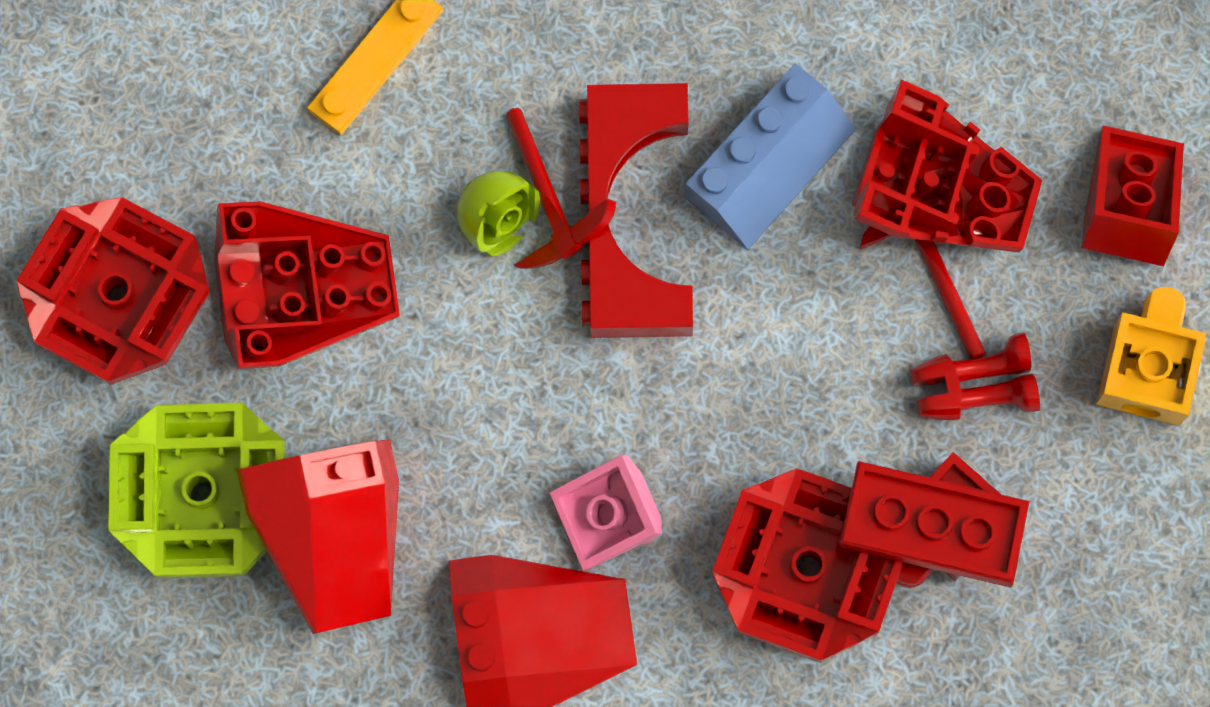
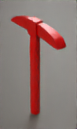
M512 108L507 112L506 117L534 186L539 192L542 206L553 230V234L550 235L552 238L550 242L517 262L514 266L521 269L539 268L552 264L562 258L567 259L581 250V245L594 238L609 224L615 213L616 202L610 199L604 200L576 224L569 226L523 112L520 108Z
M869 226L862 236L860 250L892 235ZM915 239L970 359L983 357L985 355L984 347L935 242Z

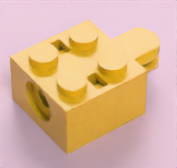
M1171 287L1154 289L1144 301L1141 317L1122 312L1113 327L1096 405L1180 426L1188 417L1207 333L1182 327L1186 301L1178 290ZM1180 379H1183V381H1182V386H1181V388H1180V387H1179Z

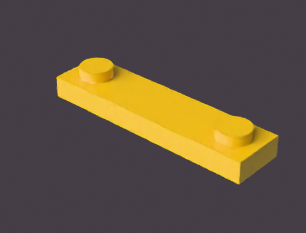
M396 0L307 107L308 112L341 136L442 14L443 7L434 0Z

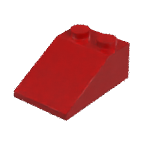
M1102 126L1084 216L1081 248L1164 267L1179 233L1184 143Z

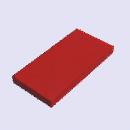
M858 461L839 547L1011 588L1014 584L1030 501Z

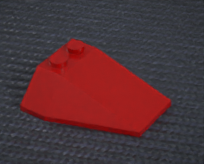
M496 555L449 560L451 597L466 707H554L637 665L625 579Z

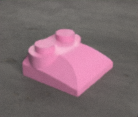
M620 455L549 492L583 571H587L639 545L649 544L658 535L662 534V519L641 471L635 466L628 455Z

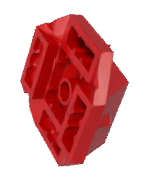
M123 197L102 200L80 207L76 205L60 208L16 280L36 345L109 385L167 365L210 293L195 235ZM117 285L128 287L127 293L122 299L117 301L108 299V294L113 287Z
M796 468L741 491L712 570V576L738 633L819 663L878 635L904 562L839 547L851 487ZM802 557H812L818 562L820 572L814 576H804L797 570L796 562Z

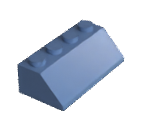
M795 63L686 182L684 198L748 251L856 131V128L828 89Z

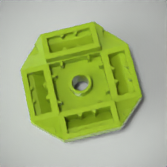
M244 403L154 406L125 434L123 433L110 444L108 531L157 579L245 576L267 550L246 514L237 470L285 459V441ZM209 483L212 485L211 494L207 499L203 501L191 499L192 489L197 484Z

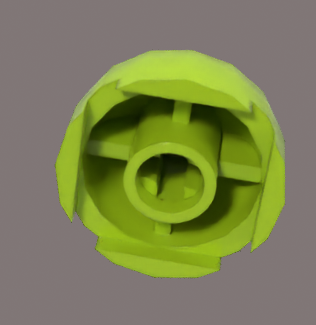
M492 170L468 182L462 190L456 213L461 233L482 253L486 252L490 256H499L509 252L524 237L512 235L529 219L535 223L541 205L540 195L533 186L513 172Z

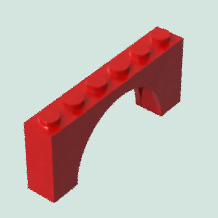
M688 83L587 85V99H579V124H588V139H580V164H588V179H580L581 204H589V212L608 199L616 176L628 160L637 152L657 141L688 135ZM609 224L594 238L585 243L589 244L590 260H581L582 285H590V300L582 301V326H591V338L693 336L692 285L665 282L640 270L618 247Z

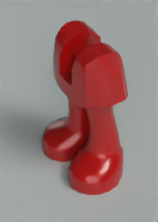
M1025 332L1010 336L1004 350L990 356L952 361L947 354H944L912 368L910 375L913 386L922 387L946 382L948 393L917 400L918 416L937 420H960L962 410L1001 404L1015 405L1023 412L1040 411V396L1034 374L1022 375L1004 383L968 389H961L960 382L1029 373L1032 368V361Z

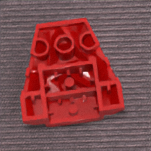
M901 80L886 108L884 118L876 128L852 200V206L855 207V219L894 237L1020 253L1025 245L1043 180L1004 148L1000 147L994 150L976 136L980 129L972 122H969L965 127L946 111L950 104L940 96Z

